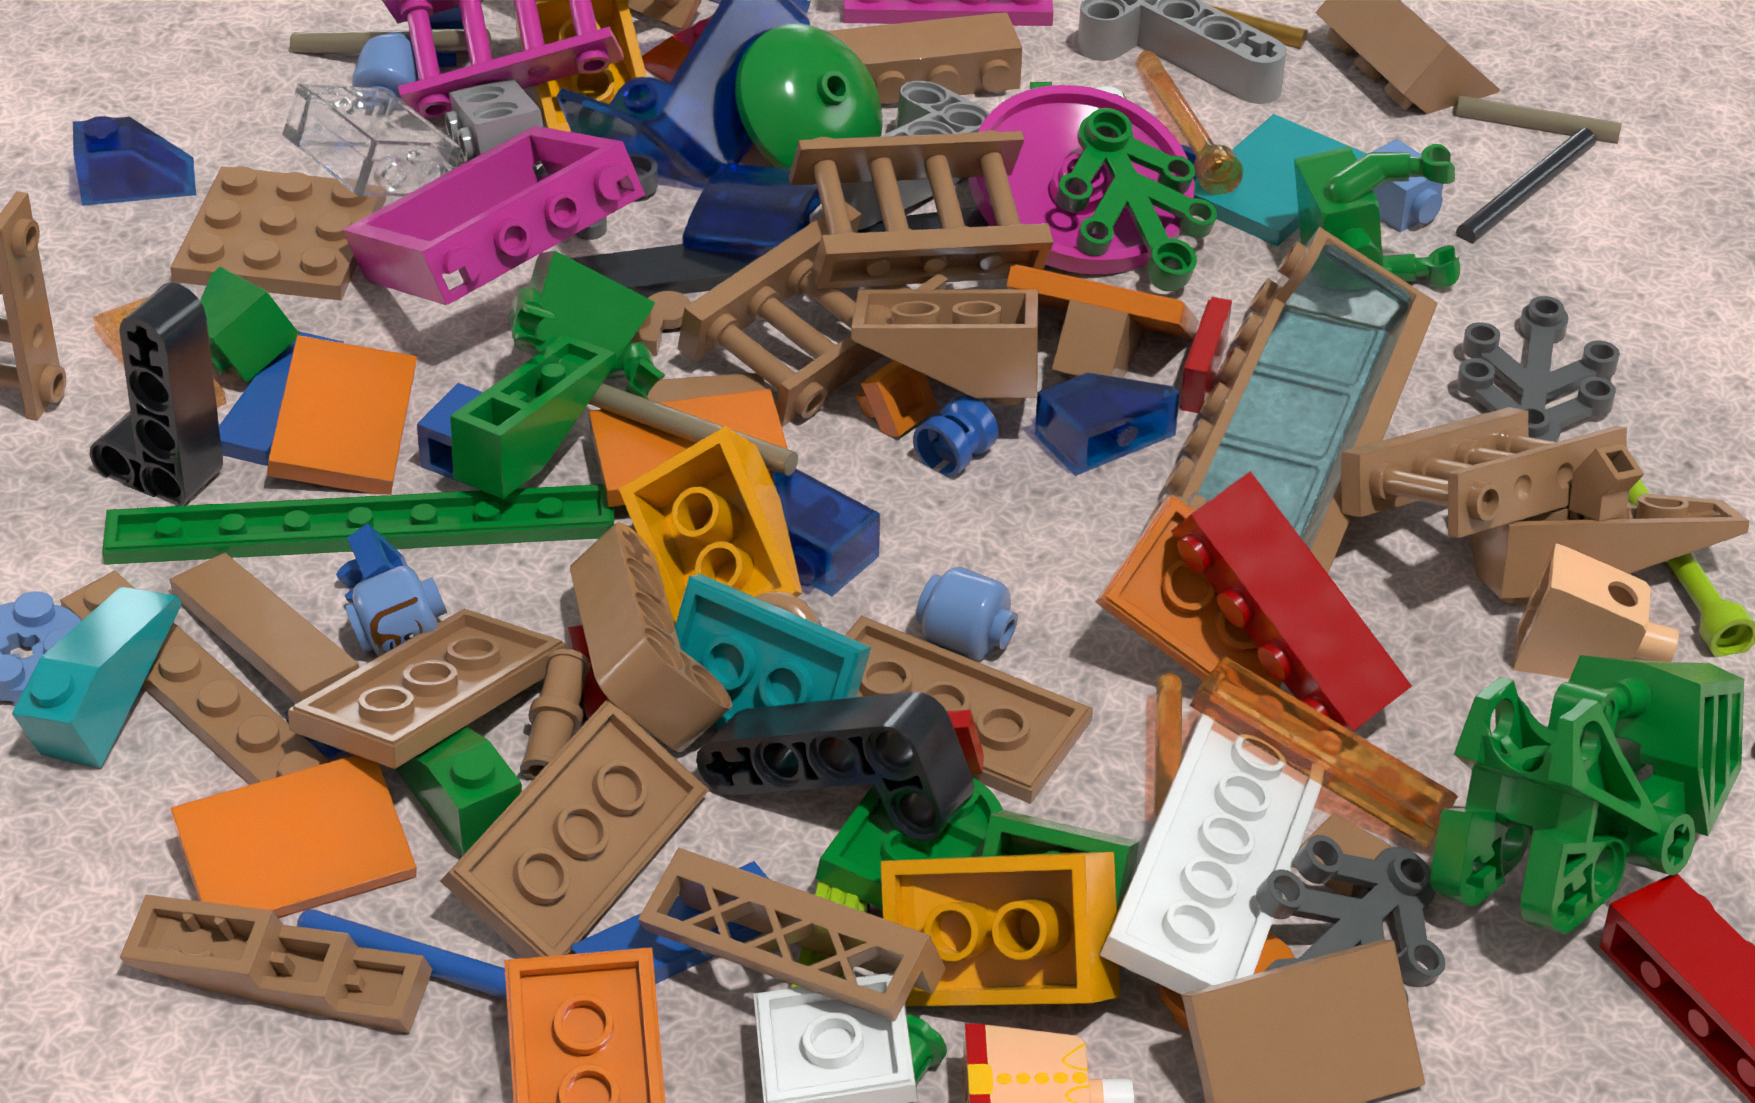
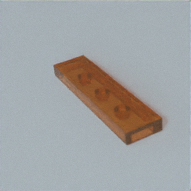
M1222 657L1198 688L1190 704V707L1427 848L1438 830L1442 809H1451L1458 798L1456 793L1228 657Z

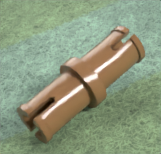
M556 649L549 655L547 661L548 668L541 695L533 700L528 714L529 722L533 726L525 757L520 765V770H523V775L528 779H534L572 738V735L576 734L581 728L584 715L583 710L579 706L586 678L591 668V663H588L589 659L581 652L572 649Z

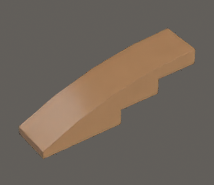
M147 894L143 899L120 955V959L126 965L205 990L410 1034L433 970L423 955L362 948L355 944L348 933L283 925L273 910Z

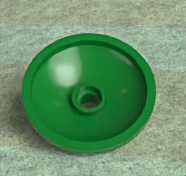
M806 24L781 25L772 28L758 37L743 54L737 70L735 89L742 123L760 153L787 175L790 173L799 140H812L819 137L831 139L880 137L882 135V106L872 76L856 53L831 33Z

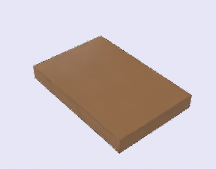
M1381 939L1182 994L1206 1103H1363L1426 1085L1393 940Z

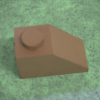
M1070 300L1052 370L1060 376L1068 378L1065 388L1094 396L1101 395L1103 386L1118 390L1144 337L1145 329L1128 313Z

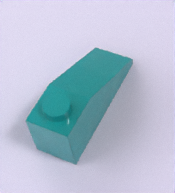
M119 587L40 657L12 715L41 755L76 764L102 768L182 605L177 595Z

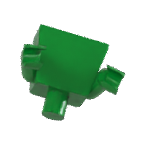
M1442 144L1429 145L1424 148L1421 157H1410V152H1371L1357 160L1350 146L1294 159L1301 244L1305 246L1317 229L1321 227L1405 282H1417L1419 277H1428L1429 283L1436 287H1447L1457 282L1460 276L1459 257L1456 258L1453 245L1440 247L1424 258H1416L1415 254L1382 255L1380 211L1378 200L1373 192L1375 188L1384 182H1408L1409 177H1424L1429 181L1440 184L1454 182L1455 166L1451 163V154ZM1322 249L1313 265L1326 283H1338L1343 287L1379 284L1326 249Z
M557 251L539 254L529 287L520 288L515 294L508 314L509 326L512 329L515 347L532 356H536L565 334L613 351L616 354V363L605 379L626 377L629 383L625 391L648 399L647 396L653 386L665 377V374L654 366L652 354L646 345L641 342L629 343L652 311L655 304L654 301Z

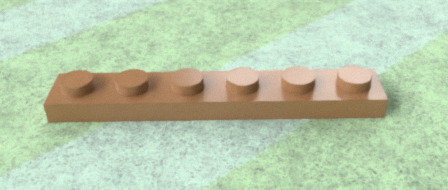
M114 570L60 599L62 607L72 611L82 621L119 587L136 588ZM174 622L172 623L142 687L246 782L251 785L331 762L302 735L289 731V724L178 625Z

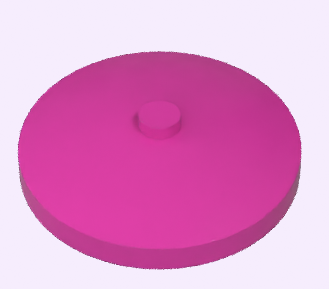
M1050 85L1033 88L1016 94L999 104L985 118L978 133L985 130H995L998 132L1022 131L1024 143L1012 175L1007 177L1020 223L1025 225L1049 224L1054 243L1045 264L1058 269L1083 274H1114L1146 265L1150 254L1126 206L1113 227L1114 236L1108 251L1104 255L1089 256L1077 247L1076 237L1082 221L1093 216L1113 181L1105 162L1091 181L1093 191L1089 203L1083 211L1069 212L1062 209L1056 203L1055 193L1060 179L1072 172L1084 152L1077 139L1079 126L1084 118L1097 109L1112 108L1122 112L1131 122L1135 139L1166 154L1187 158L1182 146L1168 128L1142 107L1118 95L1077 85ZM1132 162L1137 173L1158 182L1159 173ZM1171 173V174H1173L1174 176L1182 177L1181 175H1179V174H1177V173ZM969 177L971 192L979 211L990 226H997L984 177ZM1194 179L1189 190L1183 193L1192 199L1194 197ZM1067 190V191L1070 192L1071 194L1080 195V194H1079L1078 192H1076V191ZM1153 205L1168 237L1178 239L1182 232L1179 225L1180 218ZM1089 234L1092 238L1101 239L1095 234Z

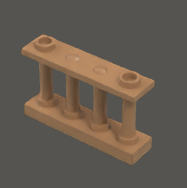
M985 130L979 133L840 139L819 137L812 140H799L789 173L791 186L817 184L829 235H822L811 271L815 288L833 289L923 284L939 272L948 278V282L1008 279L1010 268L1015 266V264L1043 270L1054 243L1049 224L1025 225L1020 223L1007 177L1012 175L1024 143L1022 131L998 132L995 130ZM984 177L997 226H965L952 178ZM929 180L941 229H909L897 181ZM873 182L885 232L855 233L852 231L840 183Z
M17 191L0 213V294L3 296L7 316H0V341L12 343L16 363L15 365L0 362V386L21 390L26 419L38 421L50 402L57 403L62 398L66 387V372L63 367H60L38 248L40 238L39 225L33 220L29 194Z
M845 202L852 231L858 233L862 214ZM824 215L684 307L677 349L693 362H696L715 348L717 350L727 349L779 390L776 409L782 427L799 415L803 418L811 417L822 406L828 394L883 356V354L851 340V335L835 345L782 304V302L794 294L801 295L805 293L849 328L852 326L856 302L837 288H815L811 271L822 235H829ZM939 272L915 290L946 289L948 278ZM906 284L870 286L874 290H913ZM765 320L815 360L795 373L741 330L754 321L762 322Z
M1508 407L1341 451L1342 513L1363 517L1417 501L1448 507V536L1460 538L1569 506L1574 471L1595 448L1624 443L1627 448V427L1614 426L1567 440L1553 442L1529 437L1528 410Z

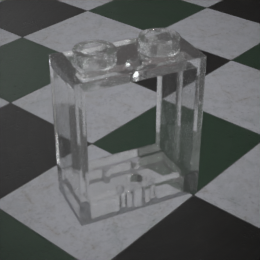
M297 84L282 133L285 138L357 196L404 197L455 169L463 148L388 89ZM349 103L352 104L351 108L345 111L346 106Z

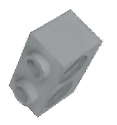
M513 78L449 92L452 111L445 113V124L452 145L459 144L465 162L476 158L533 126L543 127L540 108ZM539 161L532 166L542 164V161Z

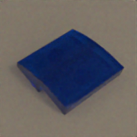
M724 162L708 181L692 210L682 235L683 247L763 256L810 224V215L821 204L817 184L791 186L789 180L791 169Z

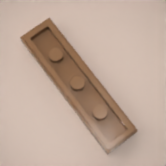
M227 553L214 557L169 579L173 595H177L180 598L184 607L296 704L359 669L357 661Z

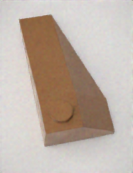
M1646 493L1638 497L1637 505L1628 502L1625 516L1596 521L1570 511L1569 506L1477 532L1469 535L1477 577L1501 601L1513 605H1527L1555 543L1630 574L1748 533L1750 521L1723 500Z

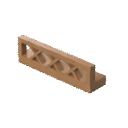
M679 847L638 918L639 923L646 931L896 1021L912 988L916 987L934 993L946 969L928 934ZM678 894L686 906L704 912L685 921L667 916ZM731 921L767 935L744 944L731 938L727 923ZM717 927V928H718V931H719V934L714 933V932H711V931H708V930H711V929ZM796 944L830 958L806 966L794 962L789 945ZM780 949L782 957L772 954L771 952ZM857 966L877 974L895 973L883 994L858 985L852 968ZM844 972L846 980L834 975Z

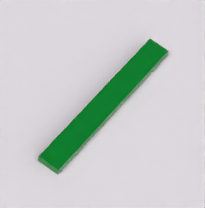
M603 484L518 488L504 499L487 494L482 490L109 509L106 510L102 554L104 565L205 560L212 559L223 553H227L231 558L353 552L347 538L367 523L396 549L599 539L614 525V508L607 505Z

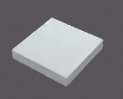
M895 972L857 977L856 980L858 985L884 994ZM800 986L754 994L764 1103H910L918 1101L905 1004L896 1021Z

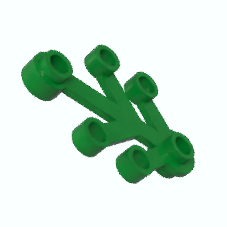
M1100 108L1093 111L1083 119L1077 132L1078 143L1084 152L1072 172L1060 179L1055 193L1056 203L1062 209L1069 212L1083 211L1087 207L1093 191L1091 181L1104 162L1111 174L1113 181L1093 216L1083 220L1076 237L1077 247L1089 256L1104 255L1108 251L1114 236L1113 227L1126 206L1150 254L1146 270L1152 284L1158 289L1168 292L1184 287L1190 281L1196 267L1197 255L1194 249L1186 242L1168 237L1153 205L1179 217L1180 228L1191 237L1202 238L1211 233L1217 218L1216 208L1204 199H1192L1183 194L1189 190L1195 175L1193 163L1185 157L1171 156L1135 139L1131 122L1122 112L1112 108ZM1132 162L1159 173L1158 182L1137 173ZM1171 173H1177V174L1181 175L1182 177L1174 176V175L1171 174ZM1067 190L1076 191V192H1078L1080 195L1071 194V193L1068 192ZM1193 216L1201 217L1204 221L1197 220ZM1089 234H1095L1101 239L1092 238Z

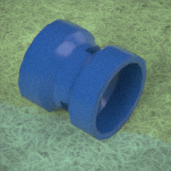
M959 395L942 408L940 416H933L916 428L913 435V446L921 462L932 469L943 460L948 461L949 463L938 472L948 478H952L970 464L972 456L981 455L996 443L999 436L998 425L989 408L979 399L970 395Z

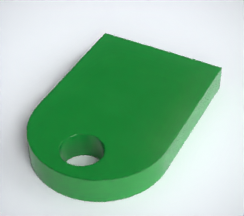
M973 777L974 791L972 798L935 839L927 842L914 841L904 836L894 827L888 817L875 783L820 857L815 879L846 893L856 895L859 899L883 909L881 861L982 857L990 815L1003 811V808L992 791Z

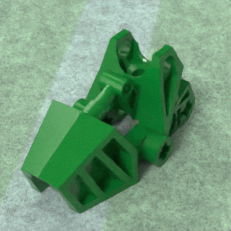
M1580 655L1569 681L1562 683L1554 694L1548 727H1546L1531 714L1528 706L1518 696L1514 680L1499 677L1474 697L1453 754L1469 767L1472 772L1465 808L1442 809L1431 866L1430 882L1433 891L1458 903L1476 906L1505 883L1504 876L1522 860L1527 849L1529 835H1532L1521 894L1522 917L1529 925L1567 934L1614 894L1622 881L1626 863L1673 876L1681 872L1692 854L1695 833L1709 836L1741 771L1745 679L1711 663L1668 662ZM1495 709L1496 728L1491 733V717ZM1646 764L1652 765L1653 775L1639 783L1635 773Z

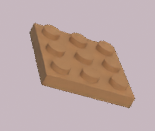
M221 166L170 267L172 282L206 286L211 274L221 266L266 290L268 293L342 301L358 265L342 230L383 207L386 200L385 184L365 182L356 178L337 179L309 176L300 172L281 173L253 170L245 166Z

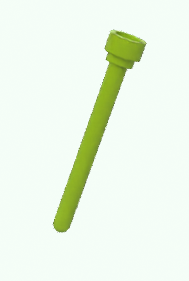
M1641 479L1629 490L1628 502L1630 504L1637 505L1640 495L1651 494ZM1692 553L1666 561L1701 612L1700 636L1712 654L1716 657L1747 652L1755 644V621L1746 608L1730 600H1723Z

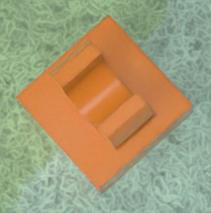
M895 360L863 381L861 385L864 391L855 395L864 415L868 418L875 417L881 432L890 437L901 436L939 408L926 375Z

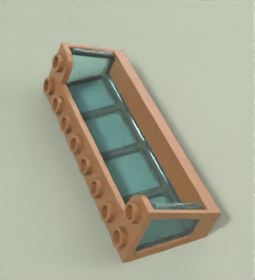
M1319 227L1305 246L1298 241L1292 245L1277 270L1282 276L1276 283L1267 278L1253 297L1249 308L1255 311L1256 314L1251 312L1247 316L1233 339V342L1239 345L1240 349L1235 346L1221 365L1216 377L1224 381V383L1218 382L1202 404L1199 413L1206 416L1207 419L1201 418L1188 435L1182 450L1190 455L1189 457L1183 456L1178 461L1167 478L1164 487L1170 490L1172 495L1196 511L1251 471L1326 572L1329 573L1352 516L1342 513L1341 451L1383 440L1438 302ZM1165 494L1155 506L1146 522V526H1148L1165 499L1169 497L1168 494Z

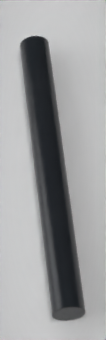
M1588 128L1578 130L1458 226L1456 229L1457 237L1472 244L1591 149L1596 143L1594 133Z

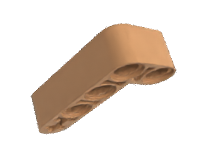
M617 522L570 565V573L594 676L603 693L620 710L629 715L675 751L683 752L732 708V701L717 678L681 649L654 553L633 529L621 522Z

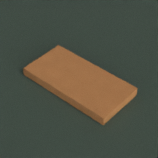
M464 608L439 622L437 628L432 632L418 634L295 704L292 708L288 709L289 731L396 769L545 678L550 653L556 649H567V643Z
M862 615L844 635L872 647L857 697L903 692H923L934 697L944 706L946 711L971 710L984 753L982 774H974L972 777L990 788L1029 804L1034 801L1092 721L1093 708Z
M608 698L440 882L523 958L568 955L571 951V945L581 940L707 794L709 789Z

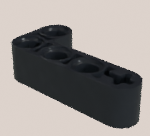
M169 282L163 284L120 323L119 333L130 411L91 445L89 455L92 464L102 477L107 478L109 475H113L125 480L124 486L154 498L159 494L178 502L176 506H183L222 469L223 455L206 313L200 300L190 289L179 283Z
M903 692L743 709L736 712L699 749L696 758L697 768L703 780L712 789L726 795H745L876 783L888 817L894 827L904 836L921 842L935 839L972 798L974 791L973 777L947 711L934 697L923 692Z

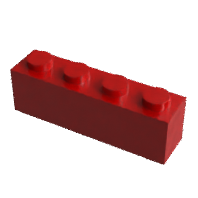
M1251 471L1194 511L1171 530L1178 540L1177 548L1184 562L1193 571L1199 574L1202 573L1218 594L1217 601L1223 614L1235 626L1243 627L1258 647V658L1264 669L1274 679L1283 681L1299 702L1298 711L1307 726L1339 740L1354 732L1412 687Z
M1678 874L1674 876L1668 875L1610 903L1599 947L1752 1103H1755V945L1745 940L1715 911L1713 905L1705 896L1698 894Z

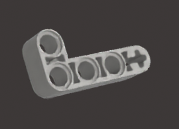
M1083 0L1081 2L1077 48L1086 58L1097 61L1113 60L1136 46H1140L1249 103H1271L1281 96L1287 50L1284 44L1200 0Z
M911 81L905 83L900 89L895 130L880 137L978 133L989 112L936 83ZM969 177L952 179L955 185ZM928 179L897 181L904 209L933 196ZM873 182L840 183L845 202L862 214L858 230L882 221Z

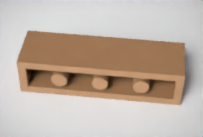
M1007 12L827 31L849 46L864 63L876 85L881 104L899 102L901 86L911 81L933 82L958 95L986 92L996 93L1004 90L1020 89L1023 47Z

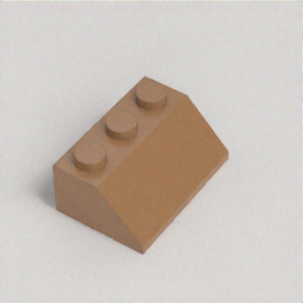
M1326 0L1315 12L1331 27L1324 35L1347 56L1355 49L1360 55L1353 61L1354 64L1376 83L1384 76L1389 83L1383 88V91L1406 111L1414 103L1426 114L1456 106L1460 95L1483 98L1500 91L1492 81L1401 0Z

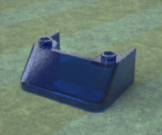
M709 0L719 4L670 83L653 77L632 79L621 86L610 104L565 88H561L556 97L571 132L623 141L628 154L641 153L655 159L659 175L700 189L722 187L753 144L742 123L736 101V75L743 54L753 41L772 28L786 24L810 25L809 19L791 0Z

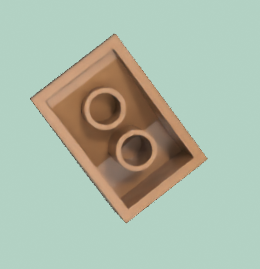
M1038 289L858 290L851 326V340L974 398H989V401L993 404L1016 405L1024 402L1025 398H1037Z

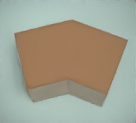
M1624 443L1595 448L1574 471L1569 503L1570 511L1596 521L1626 515L1629 490L1641 479L1644 473Z

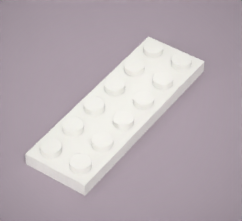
M1215 683L1102 947L1100 956L1181 995L1253 975L1273 921V917L1267 915L1257 902V888L1275 870L1284 869L1291 872L1295 855L1300 847L1338 740ZM1276 889L1277 893L1282 896L1283 893Z

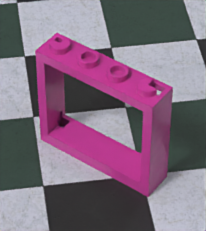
M533 126L344 228L342 231L363 276L369 282L447 306L645 195V192L623 141ZM542 161L546 173L536 177L532 165ZM458 270L463 283L449 290L442 274H451Z

